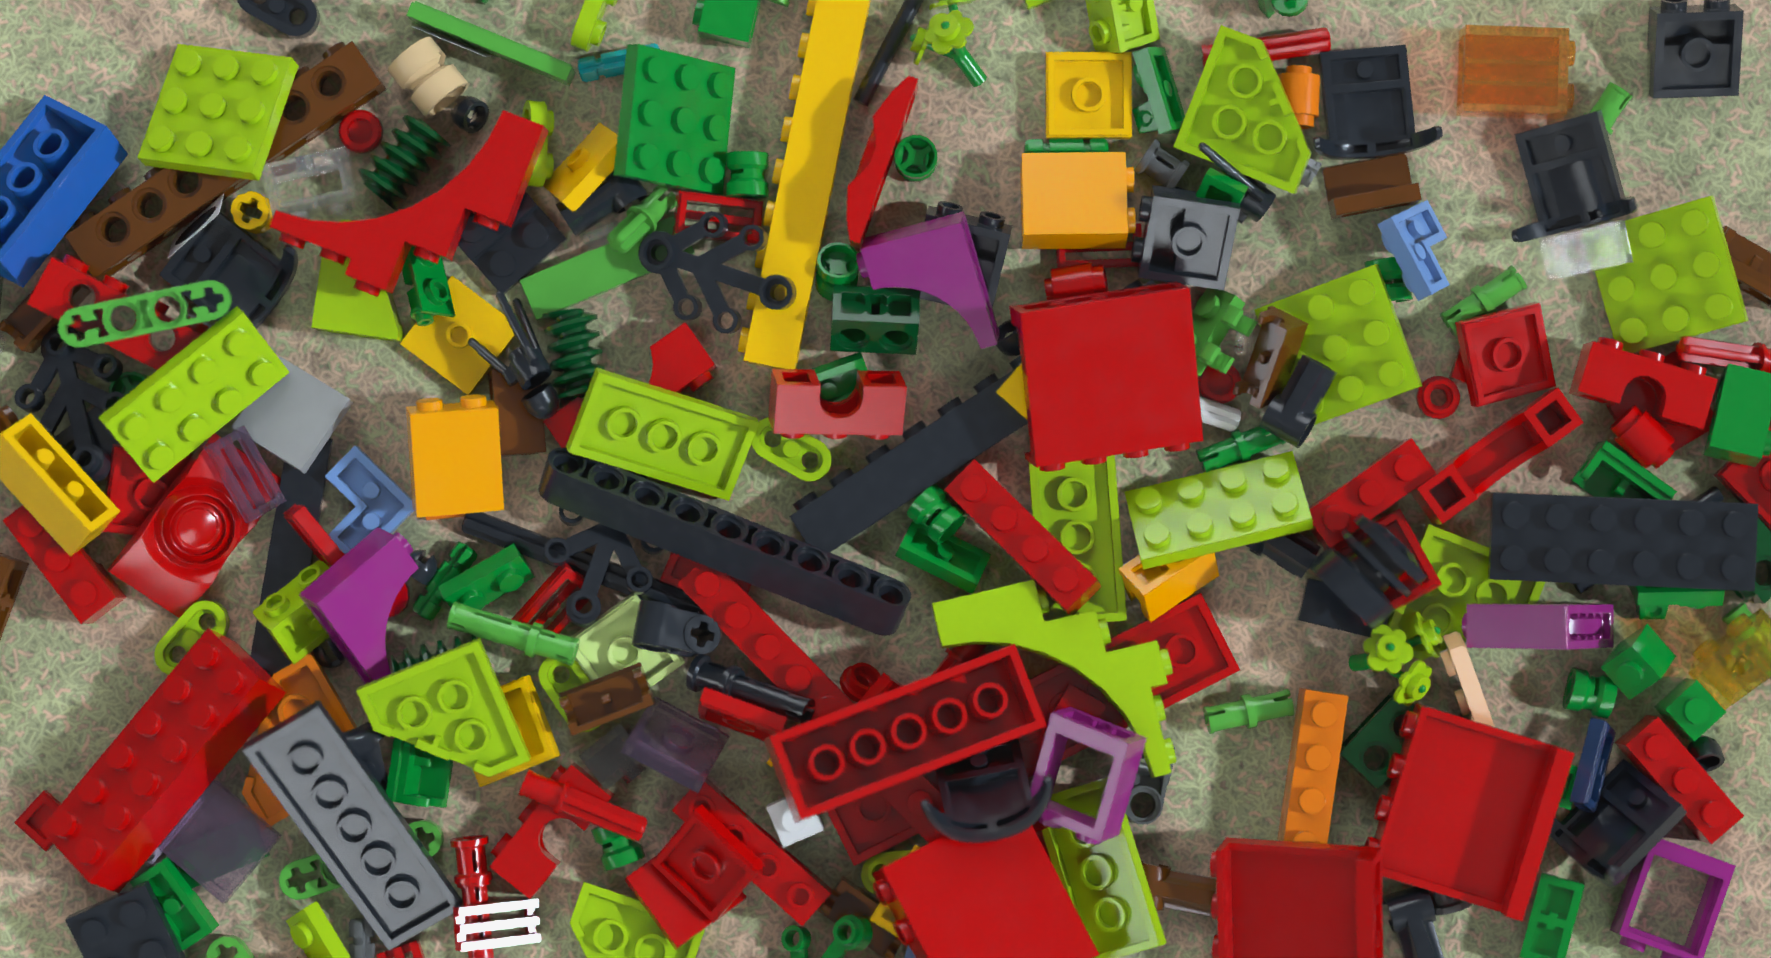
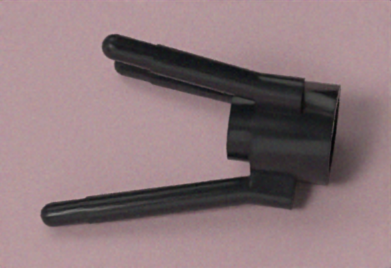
M1201 142L1198 146L1200 151L1231 178L1248 186V190L1240 204L1238 221L1243 223L1248 216L1253 221L1258 222L1272 205L1276 194L1268 189L1263 182L1240 173L1206 143ZM1175 187V189L1186 190L1180 187Z
M498 291L496 292V298L520 344V347L513 350L508 356L511 362L509 367L475 338H469L468 344L502 374L510 387L519 383L523 390L533 389L550 377L552 374L551 366L541 351L520 299L515 298L512 301L516 311L515 315L504 293Z

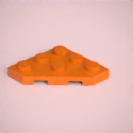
M313 652L307 654L296 664H290L273 674L272 678L287 693L259 725L257 736L317 700H320L342 732L357 727ZM251 763L248 776H246L242 795L262 829L266 830L290 815Z

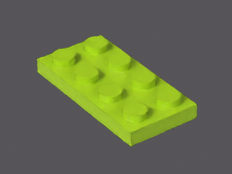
M236 306L98 418L154 483L290 372L244 312Z
M596 367L566 448L572 454L729 501L760 422L756 417Z
M1293 451L1124 492L1143 570L1314 529Z
M1115 455L1107 456L1105 463L1084 465L1080 460L1065 463L1064 469L1050 472L1040 471L1039 467H1035L1028 462L1032 516L1091 572L1101 585V588L1074 615L1096 610L1098 619L1105 618L1107 622L1127 621L1125 586L1123 578L1119 573V568L1123 566ZM1046 593L1050 613L1043 615L1044 622L1069 616Z
M1108 777L1052 794L1051 800L1097 819ZM1126 812L1119 835L1100 844H1090L1081 841L1076 837V832L1065 827H1048L1042 830L1052 865L1099 953L1094 958H1120L1167 944Z

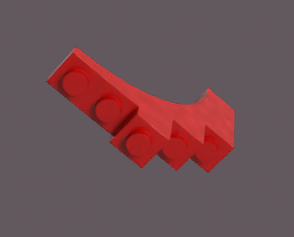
M503 110L487 142L469 165L441 190L413 206L378 218L347 222L310 220L276 210L269 227L281 232L279 241L294 247L304 249L306 242L322 248L319 256L344 265L346 258H349L350 262L345 275L356 280L353 288L376 297L379 296L381 290L393 294L411 245L416 247L413 255L438 264L440 257L452 261L470 213L475 214L473 222L497 231L500 224L509 228L512 227L549 131L544 125Z

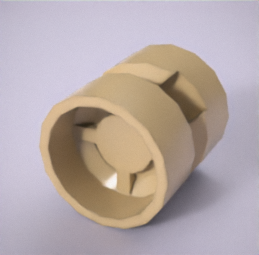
M430 36L424 37L409 46L391 63L387 70L402 89H412L411 100L427 119L442 112L458 99L469 86V83L453 64L444 65L446 55Z

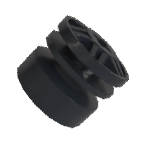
M1360 513L1353 521L1367 535L1361 541H1358L1347 529H1344L1341 535L1352 550L1345 556L1336 549L1327 546L1309 565V568L1372 629L1376 630L1395 611L1384 592L1391 587L1408 597L1412 592L1398 578L1406 571L1417 583L1421 584L1427 576L1422 572L1415 555L1384 525L1374 522Z

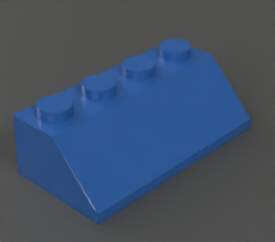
M46 95L43 96L0 150V276L24 288L128 155L106 125Z

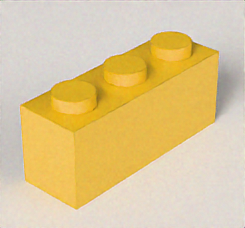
M31 413L0 434V480L69 556H72L99 536L120 512Z

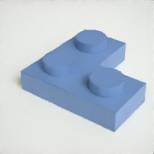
M1428 200L1377 224L1382 233V242L1385 248L1394 255L1402 270L1403 282L1408 290L1414 293L1417 301L1450 285L1430 248L1446 239L1447 236Z
M356 445L325 475L355 505L349 514L328 534L344 554L349 552L377 527L392 534L414 511L412 498Z

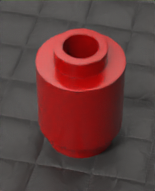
M1092 262L1053 268L1051 269V278L1044 279L1047 300L1109 291L1103 264L1093 266Z
M1632 405L1623 412L1609 428L1616 435L1614 440L1644 468L1650 465L1655 469L1659 468L1675 452L1671 447L1675 438L1646 409L1641 411L1636 405Z

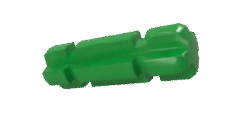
M1028 139L1024 145V153L1109 152L1106 139H1090L1089 143H1083V139H1049V143H1043V139Z
M458 541L448 553L451 557L449 561L443 560L429 585L424 587L427 590L425 595L420 593L412 604V609L426 620L431 621L435 618L442 608L439 605L441 600L446 602L438 586L461 574L465 567L469 569L477 558L476 551L463 542Z

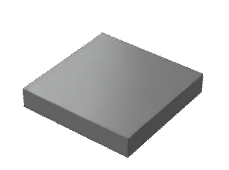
M280 356L279 359L290 373L245 408L231 428L305 474L353 402L348 397Z

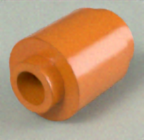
M1286 66V73H1280L1278 77L1301 130L1314 128V119L1319 117L1320 75L1313 74L1311 66Z

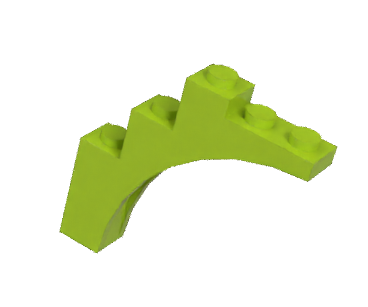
M1034 579L932 603V611L941 649L974 644L1010 646L1015 644L1017 649L1043 655L1073 670L1096 687L1123 716L1132 732L1147 737L1143 756L1151 778L1172 773L1170 764L1177 763L1175 750L1170 737L1163 739L1159 722L1166 720L1161 696H1153L1151 688L1166 685L1168 683L1166 675L1172 674L1173 671L1167 648L1160 650L1157 640L1106 652L1104 645L1111 643L1110 632L1106 619H1098L1096 610L1044 622L1043 615L1050 613L1048 599L1043 588L1036 589Z

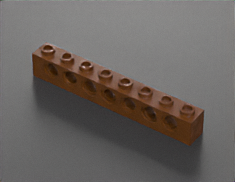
M353 41L347 45L344 42L333 45L323 53L322 57L324 60L311 69L308 66H304L297 70L262 174L340 122L348 113L359 109L387 90L359 47ZM332 76L341 77L342 87L340 91L334 96H324L322 92L324 81ZM296 100L305 101L306 112L304 116L296 121L288 120V106ZM154 167L144 175L145 182L133 190L127 187L112 195L108 199L110 204L108 207L97 214L92 211L78 218L72 225L74 230L66 234L65 237L80 259L90 265L88 269L90 274L103 281L106 274L113 276L187 226L222 194H224L223 200H225L253 180L196 173L199 179L197 188L191 193L183 194L180 188L181 179L191 172ZM159 196L163 203L162 211L156 217L148 218L145 214V205L150 198ZM123 220L127 227L126 235L121 241L112 242L109 230L115 222Z

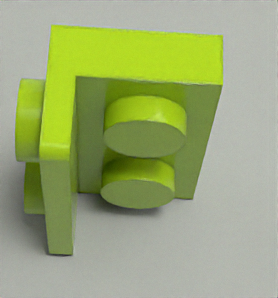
M1085 0L1089 18V35L1096 51L1122 53L1160 40L1154 0Z
M320 560L304 568L296 578L278 592L268 596L252 612L255 618L268 630L285 657L293 665L329 638L324 628L298 595L330 568Z

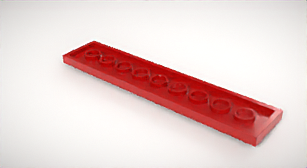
M1201 593L1180 602L1151 623L1145 620L1111 637V643L1104 645L1106 652L1157 640L1160 650L1167 648L1173 673L1166 675L1168 682L1166 685L1151 688L1153 696H1161L1164 709L1240 671ZM1061 664L1029 679L1047 726L1018 738L1027 778L1035 773L1049 723L1048 719L1069 683L1108 705L1100 719L1124 729L1129 727L1123 716L1096 687L1073 670ZM1068 738L1062 760L1090 746ZM936 770L923 774L940 792ZM879 792L827 811L854 866L918 834Z

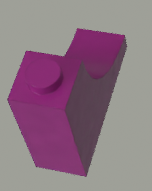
M964 211L864 238L860 248L861 252L856 254L857 264L862 278L869 277L873 290L886 287H904L929 293L949 304L965 319L977 338L980 349L997 345L999 328Z
M378 527L298 594L364 684L392 674L387 661L385 647L388 617L399 591L410 576L419 568L410 556L413 552L410 543L400 533L395 532L391 534Z
M1467 604V613L1464 614L1462 619V632L1467 639V648H1613L1614 604Z

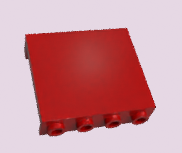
M1174 281L1009 306L1011 324L1018 327L1031 450V452H1025V459L1035 467H1039L1040 471L1062 470L1065 468V463L1080 460L1084 465L1101 464L1107 461V456L1123 454L1124 458H1140L1149 454L1148 450L1164 447L1165 451L1169 452L1184 451L1190 448V443L1204 441L1190 287Z
M1415 703L1413 712L1407 711L1401 724L1400 736L1405 737L1400 754L1394 753L1388 766L1387 778L1392 779L1387 796L1381 794L1376 805L1374 820H1378L1379 823L1375 836H1368L1364 846L1382 847L1383 877L1501 912L1505 917L1523 921L1575 753L1566 748Z
M1033 826L1017 835L984 843H964L944 835L872 873L876 880L873 883V888L877 898L883 906L889 905L896 919L893 923L894 930L904 946H910L915 958H1094L1099 955Z
M1226 837L1216 851L1212 852L1210 874L1211 877L1216 878L1217 893H1214L1212 896L1211 916L1218 921V934H1215L1212 943L1213 958H1384L1382 847Z

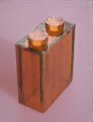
M1465 25L1459 31L1456 116L1559 120L1567 115V109H1572L1575 94L1574 84L1568 83V66L1572 67L1574 65L1576 55L1575 41L1569 40L1570 28Z

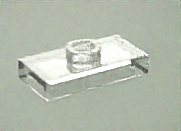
M1617 220L1539 239L1547 281L1559 280L1633 262L1625 220Z

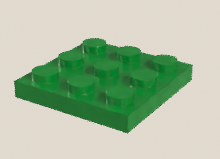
M641 44L627 45L614 176L696 193L723 195L736 68Z

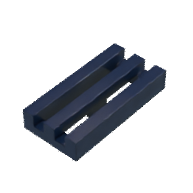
M1592 717L1590 718L1570 801L1579 810L1590 813L1597 811L1616 735L1615 730L1606 720Z

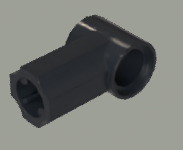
M613 170L576 211L572 212L561 202L555 205L577 237L613 213L618 215L625 212L626 205L636 199L639 201L644 200L648 193L640 181L614 176Z
M1302 355L1282 393L1277 394L1269 404L1260 422V427L1299 448L1310 434L1317 419L1315 412L1325 397L1337 372L1307 355Z
M1300 533L1245 545L1250 548L1249 551L1260 557L1261 555L1266 556L1278 566L1299 578H1302L1307 572L1309 565L1316 559L1321 548Z
M1414 886L1383 895V905L1387 904L1392 918L1388 922L1393 933L1397 934L1403 958H1444L1433 923L1436 921V914L1429 891Z

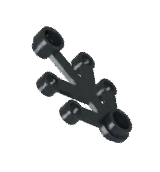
M713 211L707 212L701 217L699 222L675 235L664 231H655L648 234L639 246L640 262L647 271L661 274L674 301V313L682 320L690 321L698 318L702 312V303L698 297L688 294L678 268L694 274L713 314V325L720 333L732 334L738 331L742 324V318L737 310L729 307L718 282L759 295L762 304L769 309H787L796 299V286L786 276L770 275L762 278L723 265V263L748 250L760 251L766 246L768 235L761 226L747 225L740 231L739 235L700 256L684 252L683 250L705 237L720 238L725 235L728 230V220L723 214ZM712 217H717L720 227L716 232L711 233L708 229V221ZM752 230H756L760 236L759 242L755 246H751L747 241V236ZM660 245H664L667 249V257L662 261H659L655 255L656 249ZM782 284L786 288L787 293L783 300L778 301L774 297V289ZM687 299L691 300L694 305L693 312L690 315H685L682 311V304ZM728 312L733 316V324L730 328L725 329L721 324V318Z
M68 325L69 334H77L79 340H83L81 334ZM55 326L42 339L41 354L44 360L31 384H24L17 389L14 397L15 403L28 413H35L41 410L45 404L44 394L56 374L59 373L61 384L39 423L54 438V433L67 411L76 446L72 459L94 483L99 482L109 474L112 461L109 454L94 443L85 401L106 412L125 395L120 392L108 393L79 379L76 363L93 369L94 374L105 382L118 380L123 373V364L112 354H98L85 347H73L65 341L63 347L57 350L63 340L59 334L58 326ZM112 362L111 370L104 374L103 369L105 365ZM34 393L32 402L26 404L28 395ZM91 455V462L84 467L86 459Z
M628 471V472H631V473L636 474V475H638V476H641V477H643V478H646L645 475L638 474V473H635V472H632V471ZM559 507V518L565 525L576 526L583 521L584 517L580 515L574 519L567 518L564 515V509ZM600 523L566 539L552 538L544 547L546 561L553 566H561L569 560V557L597 545L581 590L572 593L566 603L568 619L579 627H587L594 624L600 616L601 602L597 595L613 551H615L627 576L626 586L631 593L636 595L645 594L650 590L653 582L651 572L641 566L627 535ZM640 541L642 549L650 555H657L664 550L660 547H650L645 541ZM554 545H560L565 549L566 553L562 558L555 559L550 556L549 549ZM643 574L647 578L648 583L642 588L635 587L631 582L632 576ZM579 600H588L592 605L591 611L586 614L579 613L575 608V604Z

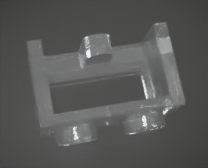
M346 147L266 163L262 171L272 217L276 210L310 220L311 213L325 210L327 211V216H338L352 212V204L362 202L352 153ZM339 170L343 190L283 203L279 183Z

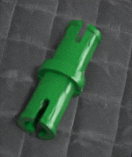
M1259 425L1242 433L1239 429L1230 433V438L1203 449H1197L1196 455L1199 462L1203 464V472L1207 473L1211 470L1224 468L1240 460L1242 463L1251 461V456L1277 445H1283L1286 441L1262 429Z

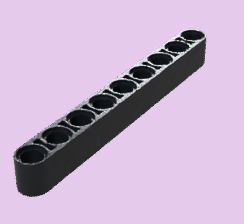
M556 448L548 454L538 491L540 496L552 505L874 634L889 636L894 634L899 628L911 600V592L904 583L895 578L621 468L569 453L567 448Z

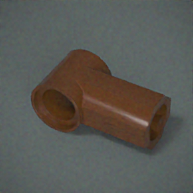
M1141 861L1156 910L1163 911L1164 908L1210 916L1212 896L1216 893L1215 878L1171 870L1172 867L1162 864L1155 866Z

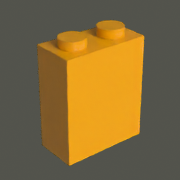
M1126 152L1022 153L1020 165L1022 249H1109L1126 247L1128 234L1135 233L1136 229L1135 207H1127V193H1134V167H1126Z
M474 394L461 396L460 403L443 404L441 398H423L416 400V406L406 407L412 507L416 517L504 510L498 407L494 401L486 400V395Z

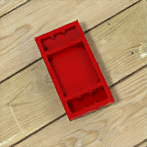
M909 75L889 94L872 116L874 127L863 152L855 179L847 187L846 209L849 244L858 252H860L891 167L895 150L900 142L918 91V78Z
M217 433L213 434L199 446L110 565L108 571L180 618L213 584L226 559L238 543L257 525L279 489L281 478Z

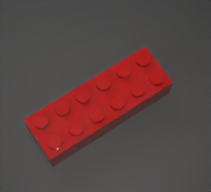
M207 628L40 830L89 883L120 893L287 692L237 642Z
M1013 644L771 735L764 740V743L796 824L1033 733L1047 725L1016 645Z

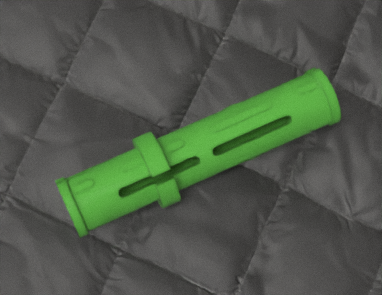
M456 601L451 607L447 620V629L468 633L495 643L514 647L524 651L525 656L532 658L538 655L572 666L579 649V638L561 635L544 629V625L534 622L533 625L522 623L501 615L472 608Z

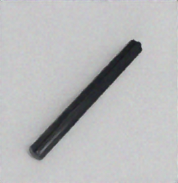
M484 512L466 513L462 522V531L464 533L504 548L514 543L522 555L551 565L544 557V547L552 538ZM554 545L549 549L550 556L555 559L562 558L566 553L565 549L560 545ZM581 551L569 557L566 563L570 565L572 570L579 572L585 578L593 554ZM610 561L601 585L627 595L631 594L626 586L627 576L622 566ZM635 574L631 578L632 584L638 588H642L648 583L647 578L643 574ZM654 577L650 590L645 594L638 595L642 601L665 603L678 609L701 615L704 612L682 589Z

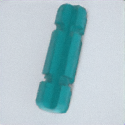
M655 43L645 45L660 49L658 44ZM626 49L600 54L601 58L596 59L594 55L580 58L577 65L582 81L599 80L601 75H605L606 78L624 75Z

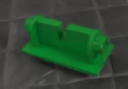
M411 245L402 268L405 285H414L407 292L411 318L416 320L418 326H427L434 322V315L456 316L442 257H440L438 264L432 263L413 255L416 247Z

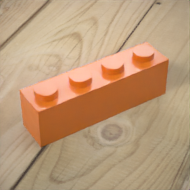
M1299 688L1277 841L1328 843L1348 695Z

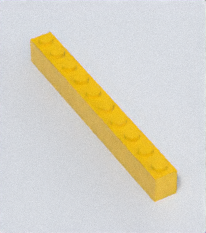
M808 0L806 16L813 17L810 33L802 32L797 57L804 59L802 74H793L789 100H794L796 103L793 117L785 116L780 141L787 143L785 158H776L772 184L779 185L776 201L768 200L763 225L770 227L768 242L762 250L757 251L755 268L762 269L760 277L766 278L770 275L786 276L794 282L797 295L794 303L789 308L774 310L764 306L760 301L759 295L749 292L746 310L753 311L750 328L742 327L738 344V352L745 353L743 361L747 364L772 369L797 368L817 269V257L823 240L871 0ZM782 284L778 285L774 289V297L778 301L786 297V288Z

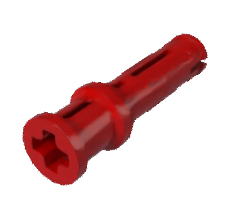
M470 835L450 839V846L455 848L458 872L454 876V884H457V888H461L463 906L489 903L487 885L491 884L493 876L492 871L487 870L485 845L489 843L488 835ZM490 913L464 916L465 924L491 921ZM492 931L466 934V940L492 937ZM493 948L468 951V958H494Z

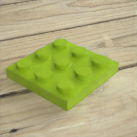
M178 44L137 158L145 166L259 181L288 99L298 64L292 57Z
M1707 196L1584 232L1613 338L1624 343L1622 350L1634 353L1640 351V349L1645 350L1678 341L1683 336H1696L1749 321L1714 196Z
M1378 264L1254 309L1257 319L1260 312L1266 311L1268 307L1273 306L1309 323L1290 377L1302 355H1307L1337 372L1325 397L1315 412L1317 419L1314 425L1422 386Z

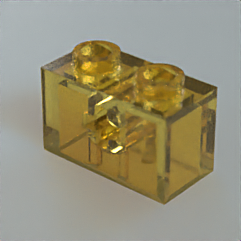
M1762 608L1749 617L1745 613L1739 615L1725 628L1727 633L1717 641L1712 637L1705 640L1692 653L1695 659L1688 674L1693 679L1698 680L1724 710L1771 677V618Z

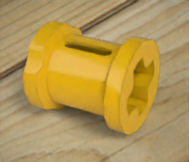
M248 191L236 196L230 210L235 224L248 232L259 234L271 229L269 226L276 208L266 197L257 192ZM248 206L254 208L257 206L262 211V216L260 219L252 218L250 220V217L245 214L246 208Z

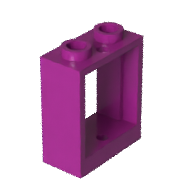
M1072 707L1052 712L1030 788L1033 797L1040 788L1044 776H1051L1052 791L1050 800L1038 821L1049 827H1065L1076 832V837L1079 840L1090 844H1100L1103 841L1118 836L1147 737ZM1068 738L1114 756L1097 819L1051 800Z
M1661 839L1630 871L1610 931L1621 935L1619 943L1632 949L1644 952L1646 945L1662 950L1660 958H1704L1736 866ZM1654 855L1709 874L1684 946L1629 926Z

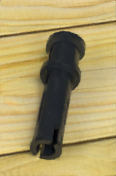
M705 654L697 655L687 672L686 686L691 691L699 692L706 687L785 716L790 721L796 722L799 725L811 721L815 711L814 709L807 708L808 706L812 708L815 706L813 699L805 698L752 679L745 675L742 668L735 665L725 667L714 663Z

